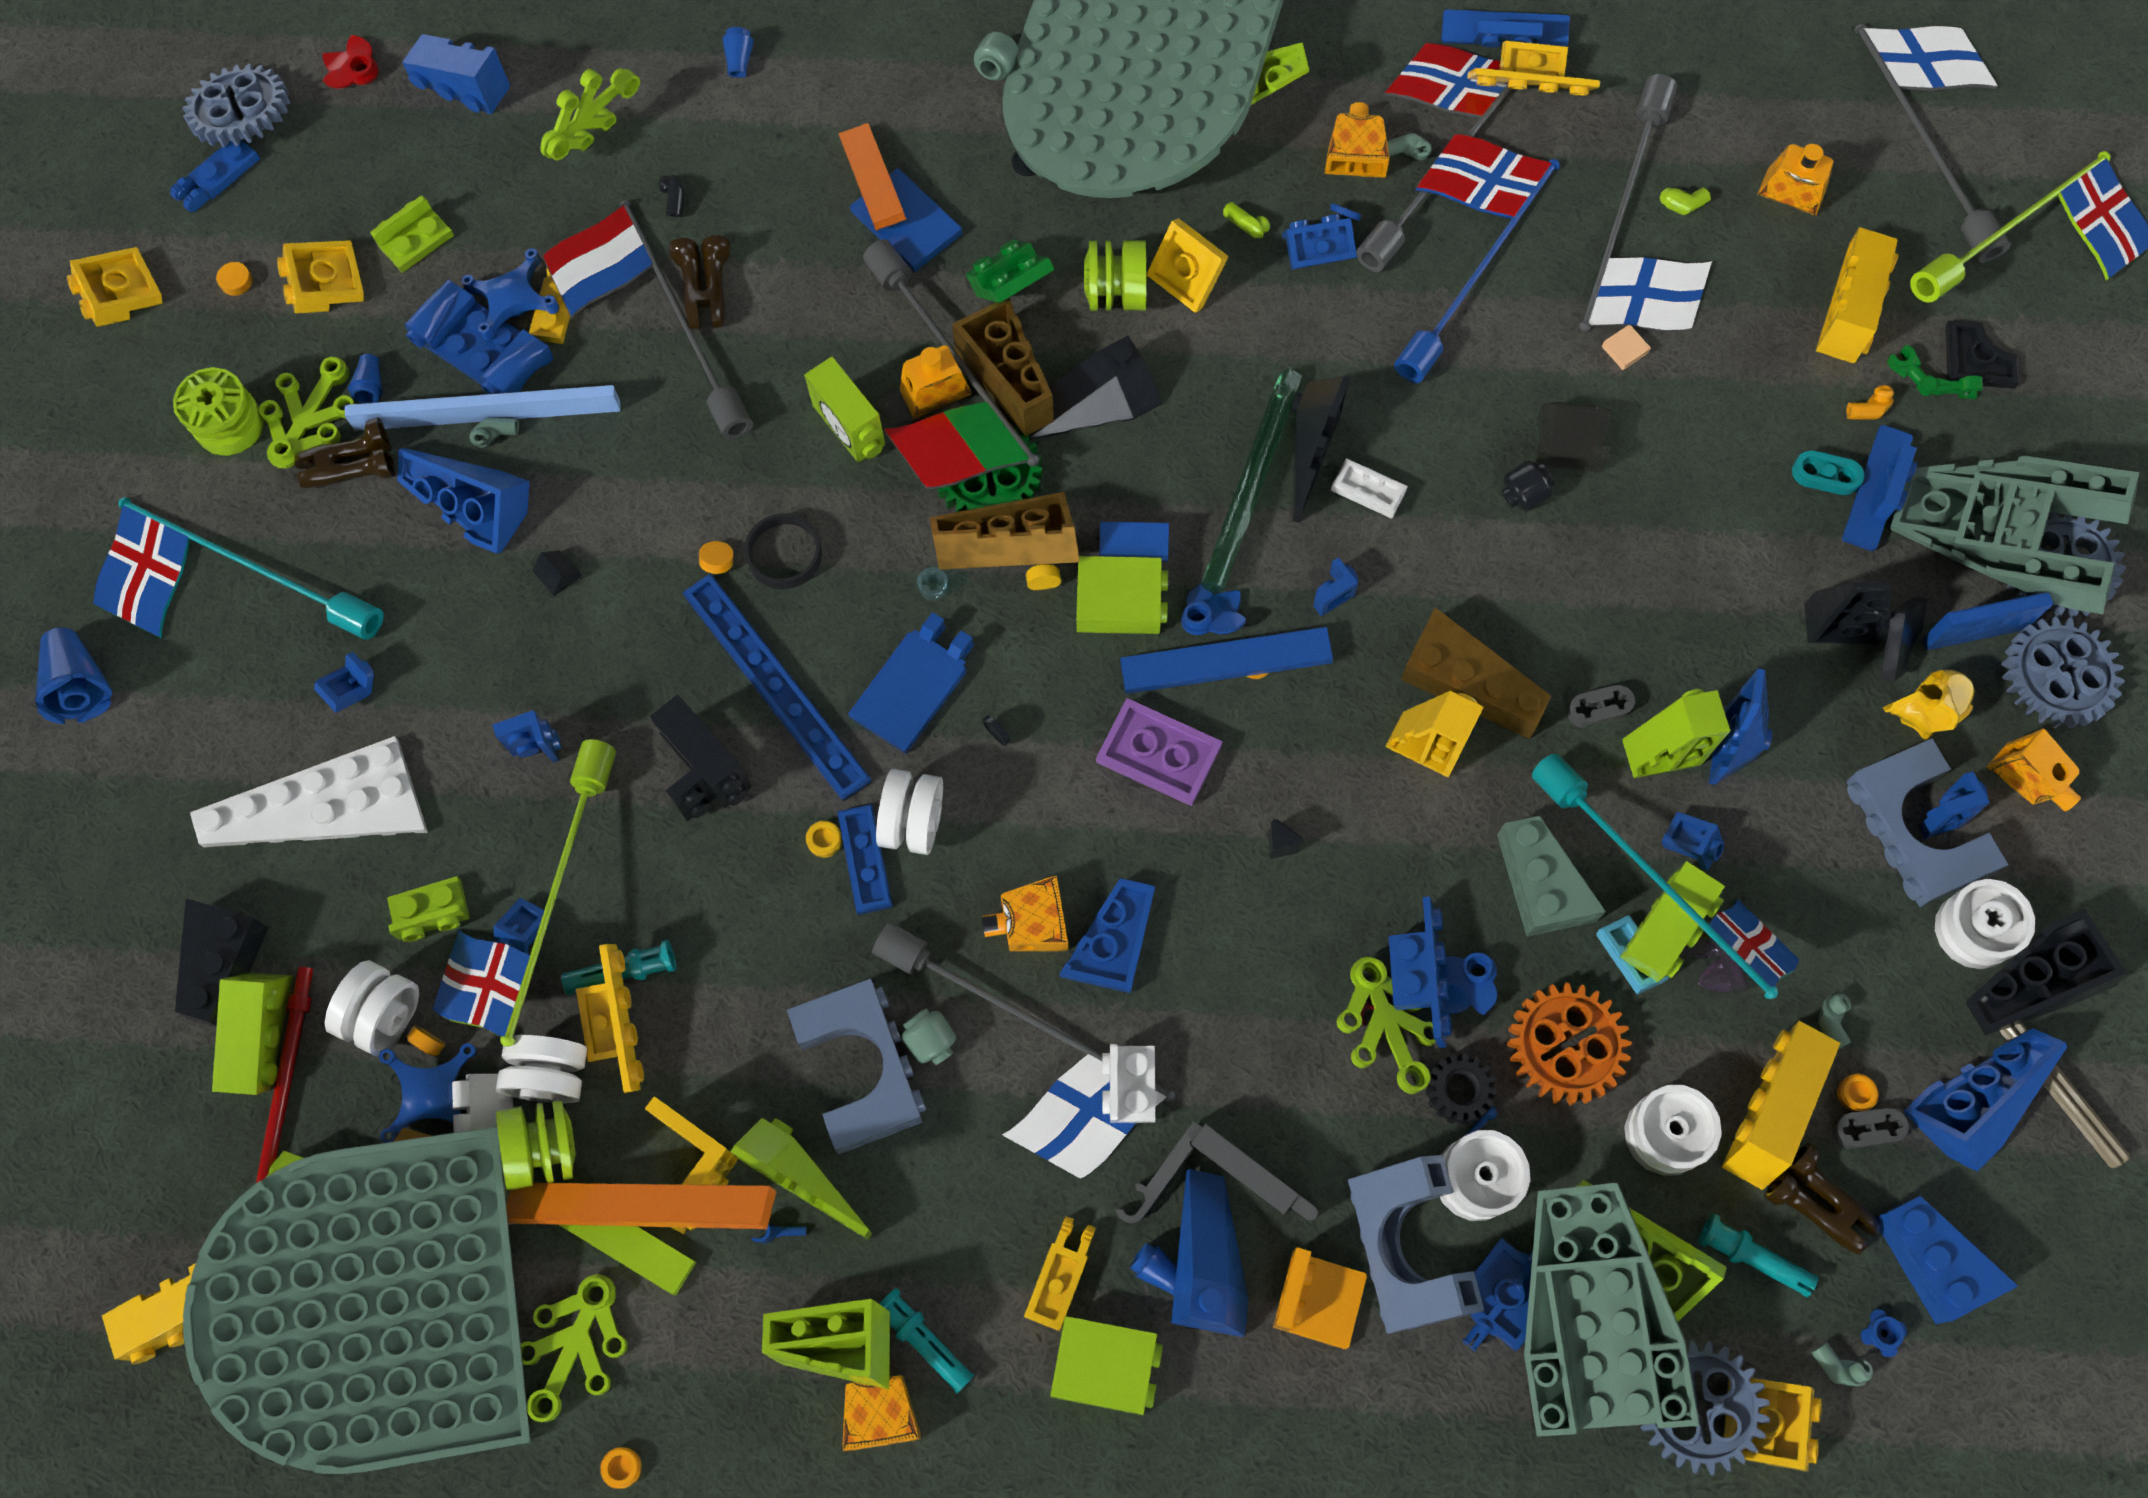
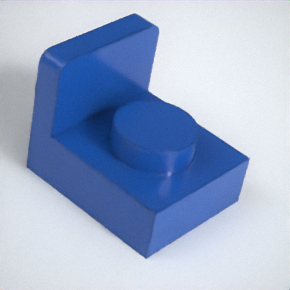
M1339 557L1332 561L1330 574L1335 582L1332 579L1328 580L1316 590L1313 606L1321 617L1353 598L1356 594L1358 586L1357 574L1350 565H1344Z
M1680 812L1676 813L1661 841L1665 849L1697 859L1700 868L1709 870L1713 861L1719 860L1724 850V841L1718 825Z
M520 897L493 926L494 942L507 944L528 954V946L536 939L544 910Z

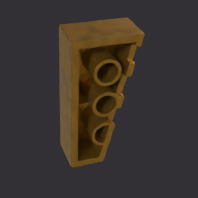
M1010 298L1001 303L995 302L952 324L955 351L1025 437L1054 422L1053 395L1039 364L1035 361L1032 347L1024 336L1022 325L1018 316L1013 311Z
M1064 492L929 517L939 570L1079 562L1075 528Z

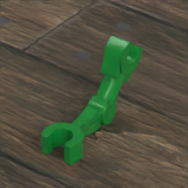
M1905 345L1900 351V354L1906 361H1900L1894 354L1890 355L1887 360L1889 367L1904 378L1909 376L1923 396L1958 394L1959 398L1977 399V391H1982L1983 389L1981 376H1967L1959 381H1949L1941 378L1935 379L1931 375H1927L1919 367L1921 362L1915 350L1908 345Z

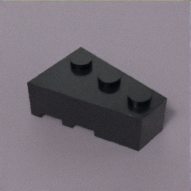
M186 898L175 1012L192 1021L217 1028L220 979L250 973L268 927L253 917Z

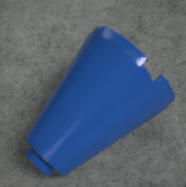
M56 627L44 633L40 640L35 697L38 713L48 721L66 724L65 719L77 718L78 723H83L103 714L109 709L112 695L111 686L77 633L72 629Z

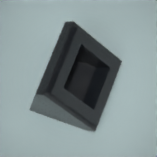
M560 550L541 552L533 569V573L553 596L581 576Z
M1274 819L1271 822L1269 829L1270 859L1298 853L1304 841L1303 837L1278 819Z

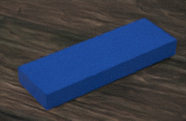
M873 804L837 811L857 915L893 908L882 849L876 842L877 823Z

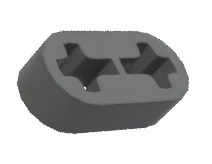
M1613 685L1575 696L1570 702L1567 716L1572 724L1580 728H1588L1627 717L1634 708L1635 696L1629 688L1622 685ZM1614 695L1619 700L1624 699L1626 701L1620 710L1617 705L1605 707V704L1610 703ZM1582 703L1585 708L1597 706V709L1592 710L1588 718L1583 713L1576 712Z
M1894 1108L1848 1113L1839 1117L1832 1127L1835 1141L1847 1149L1893 1144L1902 1140L1909 1130L1906 1116ZM1886 1116L1889 1122H1896L1897 1129L1892 1131V1136L1888 1130L1876 1131L1875 1125L1886 1121ZM1849 1121L1853 1127L1865 1126L1866 1132L1855 1136V1141H1853L1851 1135H1845L1843 1128L1849 1126Z

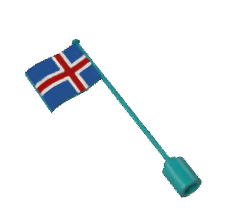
M123 497L118 502L119 507L122 509L115 540L98 576L93 604L162 638L166 611L183 574L190 539L326 605L329 623L364 640L374 637L382 625L383 611L347 592H341L327 599L131 503L128 497Z
M1551 754L1538 763L1533 770L1532 779L1561 808H1575L1579 805L1766 992L1765 998L1774 999L1777 997L1778 988L1776 984L1778 980L1791 974L1799 964L1797 956L1738 899L1735 900L1732 908L1716 914L1708 924L1585 801L1588 783L1559 754Z

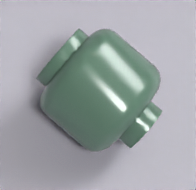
M1002 32L988 33L975 51L974 65L983 77L994 81L1004 80L1010 75L1017 61L1019 48L1009 35Z
M925 1008L903 1024L905 1030L901 1035L902 1042L916 1062L923 1064L932 1060L936 1066L953 1054L950 1046L955 1042L957 1035L940 1011L929 1012Z

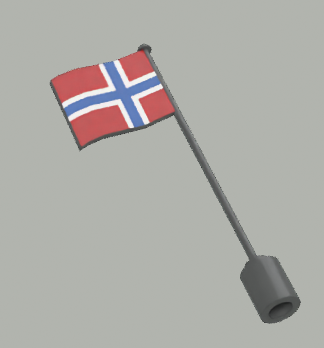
M1426 43L1386 90L1384 96L1409 99L1447 113L1479 118L1467 134V136L1473 137L1511 89L1508 88V83L1496 82V86L1477 85V80L1467 79L1468 72L1475 68L1499 70L1500 61L1489 60L1450 46ZM1421 191L1396 222L1383 220L1376 225L1356 250L1357 259L1363 266L1373 272H1380L1384 269L1405 242V236L1401 228L1402 224L1428 192Z

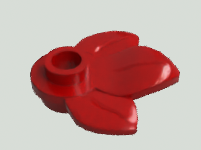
M351 35L347 42L346 51L323 53V61L329 71L324 77L323 83L332 88H345L354 83L365 85L374 81L378 76L379 67L372 58L373 50L371 45L363 38Z

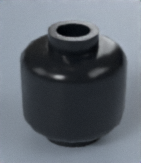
M1528 460L1505 475L1504 484L1506 488L1501 493L1511 508L1517 505L1521 510L1528 512L1552 496L1551 487L1555 485V482L1543 463L1536 464Z

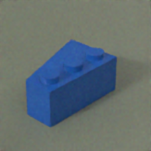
M421 34L402 62L410 82L419 89L424 90L427 87L436 91L445 100H458L471 111L479 112L481 110L492 114L510 88V83L495 48L487 46L484 51L475 50L472 43L465 42L460 47L452 45L451 39Z
M1921 1196L1904 1201L1875 1216L1882 1225L1880 1231L1935 1324L1954 1321L2018 1287L2016 1283Z

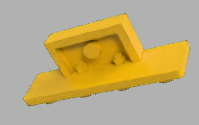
M1505 41L1502 43L1499 70L1475 68L1468 72L1467 79L1477 80V85L1496 86V82L1508 83V88L1523 90L1527 89V85L1539 86L1540 92L1555 93L1558 92V88L1570 89L1569 94L1576 96H1587L1589 91L1600 87V80L1565 77L1568 47Z
M617 944L599 945L605 983L576 989L584 1042L588 1049L587 1060L588 1062L618 1057L624 1093L641 1090L640 1082L644 1080V1071L640 1060H636L634 1045H637L638 1042L636 1027L629 1020L628 1009L631 1008V995L628 987L623 985L621 972L625 971V959L622 951L617 949Z

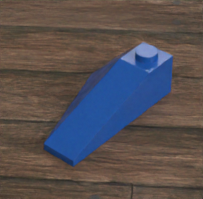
M398 449L397 481L424 504L434 502L443 511L441 518L445 522L451 524L453 521H456L467 531H465L463 537L470 543L496 554L504 550L527 515L529 481L500 470L411 449Z
M2032 1028L1993 1050V1057L1975 1067L1971 1063L1960 1069L1961 1075L1945 1084L1939 1080L1928 1086L1904 1110V1113L1949 1158L1978 1172L2002 1148L2067 1048L2066 1042Z
M1192 1169L1186 1170L1171 1323L1245 1337L1249 1297L1224 1176Z

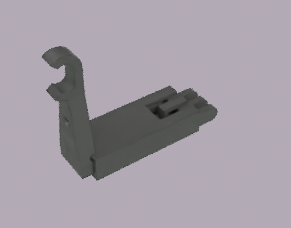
M1195 1121L1189 1126L1149 1184L1146 1186L1135 1183L1136 1191L1142 1192L1145 1196V1202L1138 1212L1130 1216L1124 1209L1116 1210L1117 1215L1124 1222L1137 1223L1141 1221L1193 1150L1197 1148L1282 1214H1285L1290 1207L1306 1220H1314L1318 1215L1317 1208L1210 1126L1205 1124L1202 1127Z

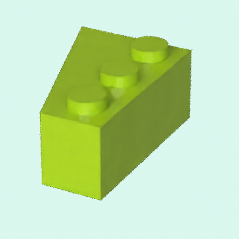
M1695 689L1684 693L1680 699L1622 739L1633 778L1701 766L1727 736L1730 728L1718 690L1704 693L1703 689Z
M873 1299L766 1313L763 1314L762 1353L785 1366L889 1390L890 1311Z

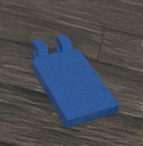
M933 612L922 625L920 632L914 630L912 633H907L848 713L849 718L907 754L967 673L964 667L966 664L964 659L974 647V643H972L973 638L962 630L951 642L948 650L937 644L936 641L946 629V626L943 624L944 619Z

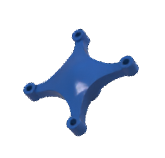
M528 249L525 252V261L518 268L487 281L475 280L472 275H465L461 279V283L468 293H477L488 299V318L486 322L479 324L477 328L485 341L492 340L499 326L510 317L522 316L528 310H544L549 314H555L559 311V305L554 296L548 295L543 297L532 289L531 280L533 273L542 262L536 249Z
M463 1044L460 1052L452 1060L432 1068L410 1066L401 1061L395 1051L391 1049H383L379 1053V1060L384 1064H388L396 1072L402 1088L400 1112L394 1123L381 1132L380 1139L382 1142H393L403 1127L406 1128L417 1121L438 1118L453 1123L454 1115L463 1114L461 1110L453 1109L452 1082L457 1081L458 1075L465 1063L476 1056L477 1048L473 1044ZM467 1048H471L470 1054H466ZM389 1053L390 1058L386 1060L385 1056ZM388 1133H391V1139H387Z

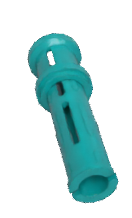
M663 940L659 946L641 951L639 948L631 949L628 952V956L624 957L625 971L621 973L623 980L633 977L635 980L642 981L646 979L647 975L664 970H668L670 973L676 971L675 955L669 940ZM602 963L562 973L561 980L566 995L570 996L576 993V989L604 984Z
M1711 1214L1706 1220L1698 1238L1699 1245L1703 1247L1709 1245L1727 1255L1728 1261L1732 1263H1740L1742 1261L1801 1293L1806 1298L1812 1294L1808 1288L1815 1289L1818 1275L1812 1274L1752 1241L1753 1237L1746 1230L1739 1232L1721 1222L1720 1216L1716 1214Z
M895 1288L879 1303L890 1311V1326L896 1332L895 1337L898 1341L904 1342L907 1340L955 1390L954 1392L956 1394L959 1393L975 1375L923 1324L925 1321L924 1315L920 1311L915 1312L900 1297L901 1291Z

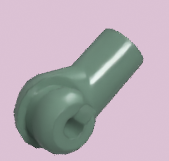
M1413 133L1387 140L1389 157L1404 153L1416 160H1425L1432 152L1431 144Z
M1842 993L1828 996L1823 1001L1818 1017V1024L1824 1034L1840 1042L1838 1049L1851 1043V1040L1841 1026L1845 1012L1851 1008V1001Z

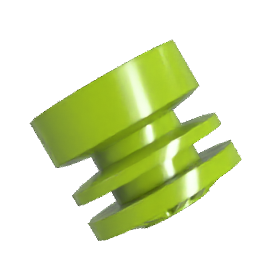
M1097 240L1089 241V249L1084 259V293L1090 305V312L1098 311V296H1106V311L1112 310L1114 296H1121L1124 311H1146L1145 240H1124L1121 256H1114L1111 240H1106V256H1097Z
M215 367L197 370L187 376L176 389L173 398L174 413L198 443L209 452L224 456L238 454L251 447L261 436L265 422L259 413L260 406L238 377L228 370Z
M562 1099L552 1101L554 1118L545 1119L543 1103L536 1104L535 1121L528 1123L521 1106L496 1111L498 1138L507 1191L533 1186L534 1168L542 1167L548 1183L554 1182L552 1165L559 1163L562 1166L563 1180L573 1179L572 1172L576 1157L571 1119L563 1107Z

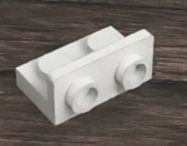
M1110 1044V1053H1102V1076H1110V1091H1103V1114H1110V1123H1155V1046H1118V1044Z

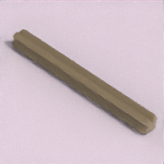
M2023 1023L2000 1030L2008 1042L2028 1031ZM2055 1065L2044 1082V1087L2109 1167L2116 1168L2123 1165L2130 1158L2129 1153L2059 1067Z

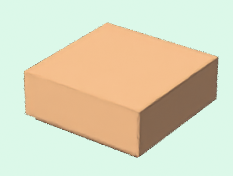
M1630 324L1605 340L1602 345L1603 349L1622 370L1647 355L1651 349Z

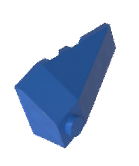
M1757 669L1724 709L1730 732L1712 753L1708 784H1718L1754 761L1763 750H1768L1772 740V729H1768L1769 708L1765 670Z

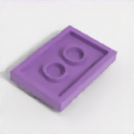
M1127 698L1096 757V763L1189 806H1193L1222 747L1223 741Z

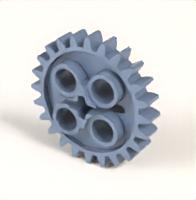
M247 64L243 70H240L239 66L235 65L231 72H228L226 68H222V75L217 76L211 73L210 77L212 80L209 82L200 80L199 82L202 87L191 89L194 96L186 97L185 100L188 105L183 107L185 112L183 117L194 136H198L201 142L208 140L211 146L219 141L221 146L225 147L229 141H233L234 145L238 146L241 139L251 143L252 136L255 134L262 138L264 137L262 132L264 129L273 131L274 127L271 123L283 121L280 114L288 112L285 105L290 104V100L283 81L278 74H274L271 68L265 71L262 65L253 69L251 64ZM231 90L234 91L235 99L243 114V120L241 121L238 117L239 114L236 109V106L230 95Z
M2050 512L2042 542L2050 545L2053 551H2047L2041 547L2039 551L2063 554V537H2066L2068 542L2064 555L2115 563L2112 585L2108 595V600H2111L2116 593L2114 588H2118L2123 582L2119 575L2126 569V566L2118 564L2125 554L2123 552H2113L2120 541H2108L2106 539L2111 531L2110 528L2102 531L2096 529L2100 520L2096 519L2092 523L2087 524L2084 517H2078L2076 520L2072 519L2071 515L2064 514L2062 518H2059L2057 513ZM2076 546L2087 549L2089 555L2081 554L2076 549ZM2007 585V588H2008V589H2014V588H2015V587H2013V586ZM2020 590L2015 599L2031 596L2032 594ZM2053 604L2049 608L2054 610V616L2058 617V619L2064 611H2067L2072 619H2075L2079 613V610L2064 608L2057 604ZM2081 611V612H2082L2084 615H2086V616L2090 615V613H2091V612Z
M2053 617L2048 623L2044 619H2040L2033 626L2029 624L2011 640L2013 644L2005 650L2009 657L2002 662V666L2011 670L2006 672L2002 678L2013 681V685L2007 689V692H2018L2020 696L2014 703L2016 705L2022 703L2029 705L2025 713L2027 716L2037 711L2039 713V723L2044 722L2050 717L2054 728H2057L2064 721L2068 729H2072L2078 723L2085 727L2093 720H2099L2105 715V712L2107 713L2115 706L2113 701L2122 694L2116 688L2121 686L2125 680L2115 675L2123 670L2124 667L2113 664L2112 660L2119 656V653L2107 652L2106 648L2110 645L2111 641L2106 640L2100 643L2097 640L2100 634L2099 630L2091 634L2087 633L2086 622L2075 628L2072 618H2068L2062 625L2058 617ZM2067 648L2071 649L2074 652L2075 656L2070 654ZM2035 658H2038L2043 663V666L2038 664ZM2082 679L2086 680L2091 688L2085 685ZM2050 689H2053L2058 694L2059 698L2054 696L2051 693Z
M1693 1340L1690 1341L1688 1358L1696 1405H1699V1397L1694 1373L1700 1371L1703 1380L1704 1398L1708 1404L1713 1405V1409L1707 1410V1420L1712 1442L1710 1444L1704 1443L1703 1424L1699 1413L1700 1425L1696 1426V1434L1691 1440H1680L1676 1436L1675 1428L1658 1429L1657 1424L1642 1425L1641 1429L1644 1432L1654 1431L1656 1433L1649 1442L1652 1447L1661 1444L1665 1445L1661 1455L1663 1459L1670 1458L1674 1453L1677 1455L1676 1467L1682 1469L1686 1462L1690 1461L1693 1473L1698 1475L1702 1464H1706L1709 1473L1715 1476L1717 1464L1721 1463L1730 1473L1732 1472L1731 1459L1735 1457L1740 1463L1745 1465L1747 1462L1742 1453L1745 1449L1756 1454L1759 1452L1751 1441L1754 1437L1759 1439H1766L1767 1437L1758 1429V1424L1770 1423V1418L1759 1413V1409L1769 1406L1770 1402L1763 1398H1757L1756 1394L1762 1392L1765 1386L1763 1383L1751 1384L1750 1380L1755 1376L1756 1371L1754 1368H1750L1742 1372L1741 1367L1744 1358L1741 1355L1729 1361L1728 1347L1724 1346L1717 1355L1714 1354L1712 1342L1708 1341L1703 1352L1699 1351ZM1724 1375L1730 1379L1731 1389L1726 1395L1715 1396L1710 1392L1709 1383L1714 1376ZM1731 1416L1736 1419L1738 1427L1732 1437L1723 1438L1717 1434L1715 1425L1720 1417Z

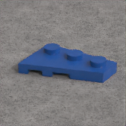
M1120 878L1097 913V917L1089 930L1078 943L1068 963L1064 965L1059 973V977L1131 993L1155 886Z

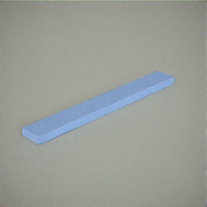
M612 385L345 405V417L355 431L364 430L366 421L379 417L385 428L389 429L481 422L489 417L525 419L620 411V399Z

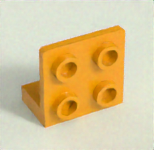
M1296 1247L1292 1252L1273 1328L1344 1350L1348 1349L1367 1275L1354 1269L1311 1257V1251Z

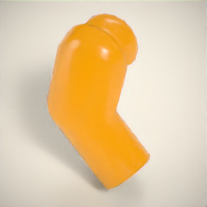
M1880 385L1866 403H1848L1846 407L1847 419L1876 420L1881 418L1893 404V389L1887 385Z

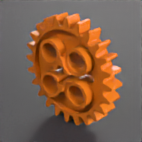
M1565 983L1562 986L1561 993L1552 984L1547 988V996L1541 990H1537L1533 994L1535 1002L1527 998L1525 999L1522 1006L1526 1012L1517 1010L1513 1015L1521 1024H1511L1508 1028V1031L1517 1035V1038L1510 1039L1507 1042V1046L1518 1050L1509 1059L1512 1062L1521 1061L1523 1066L1518 1069L1516 1075L1528 1073L1530 1078L1526 1084L1527 1088L1537 1083L1540 1085L1539 1097L1551 1091L1553 1092V1103H1557L1563 1095H1566L1569 1106H1572L1576 1103L1578 1095L1583 1103L1587 1104L1592 1099L1591 1091L1600 1099L1606 1094L1603 1085L1611 1090L1617 1086L1613 1076L1621 1078L1626 1073L1618 1063L1624 1064L1631 1059L1630 1056L1621 1052V1050L1631 1046L1632 1042L1621 1039V1035L1629 1027L1617 1026L1616 1021L1622 1016V1013L1610 1014L1608 1012L1612 1004L1611 1000L1603 1004L1598 1003L1599 991L1597 990L1590 997L1585 996V985H1581L1575 993H1572L1569 983ZM1567 1011H1574L1581 1016V1027L1573 1026L1568 1022L1566 1017ZM1596 1027V1033L1585 1037L1573 1048L1568 1047L1547 1061L1541 1059V1055L1557 1048L1565 1039L1571 1040L1588 1028ZM1535 1029L1546 1030L1551 1036V1044L1544 1045L1540 1043L1535 1037ZM1588 1043H1595L1602 1049V1059H1595L1589 1055L1587 1051ZM1556 1061H1564L1570 1066L1572 1070L1571 1077H1563L1557 1072L1555 1068Z

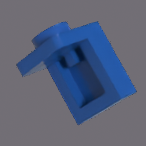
M354 652L346 655L345 667L316 680L314 690L337 713L372 693L374 672L366 661H361Z

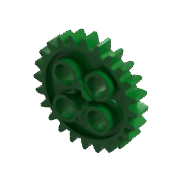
M1015 425L1013 428L1019 435V428ZM1021 435V439L1033 455L1037 453L1036 443L1029 444V435L1026 437ZM1038 455L1040 461L1036 466L1024 463L991 471L996 492L995 496H991L989 493L986 473L953 486L937 489L939 498H946L945 503L948 509L956 505V512L1034 498L1032 490H1040V481L1038 479L1043 478L1042 468L1039 467L1042 465L1041 455ZM1006 479L1015 481L1012 485L1008 486L1001 484ZM972 486H979L982 488L978 492L967 491V489Z

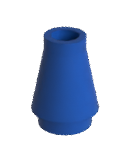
M731 27L726 30V35L722 38L728 67L727 74L730 77H746L754 40L751 38L749 30L741 27Z
M363 354L359 357V363L348 386L351 398L359 404L377 403L383 395L379 369L380 360L374 355Z
M1146 1243L1137 1253L1129 1268L1136 1272V1278L1165 1290L1174 1296L1177 1267L1158 1245L1153 1247Z

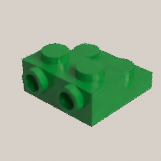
M1012 240L1001 246L1000 253L994 257L986 256L973 264L974 268L965 273L977 297L1001 303L1052 272L1054 268L1049 258L1036 255L1031 243Z

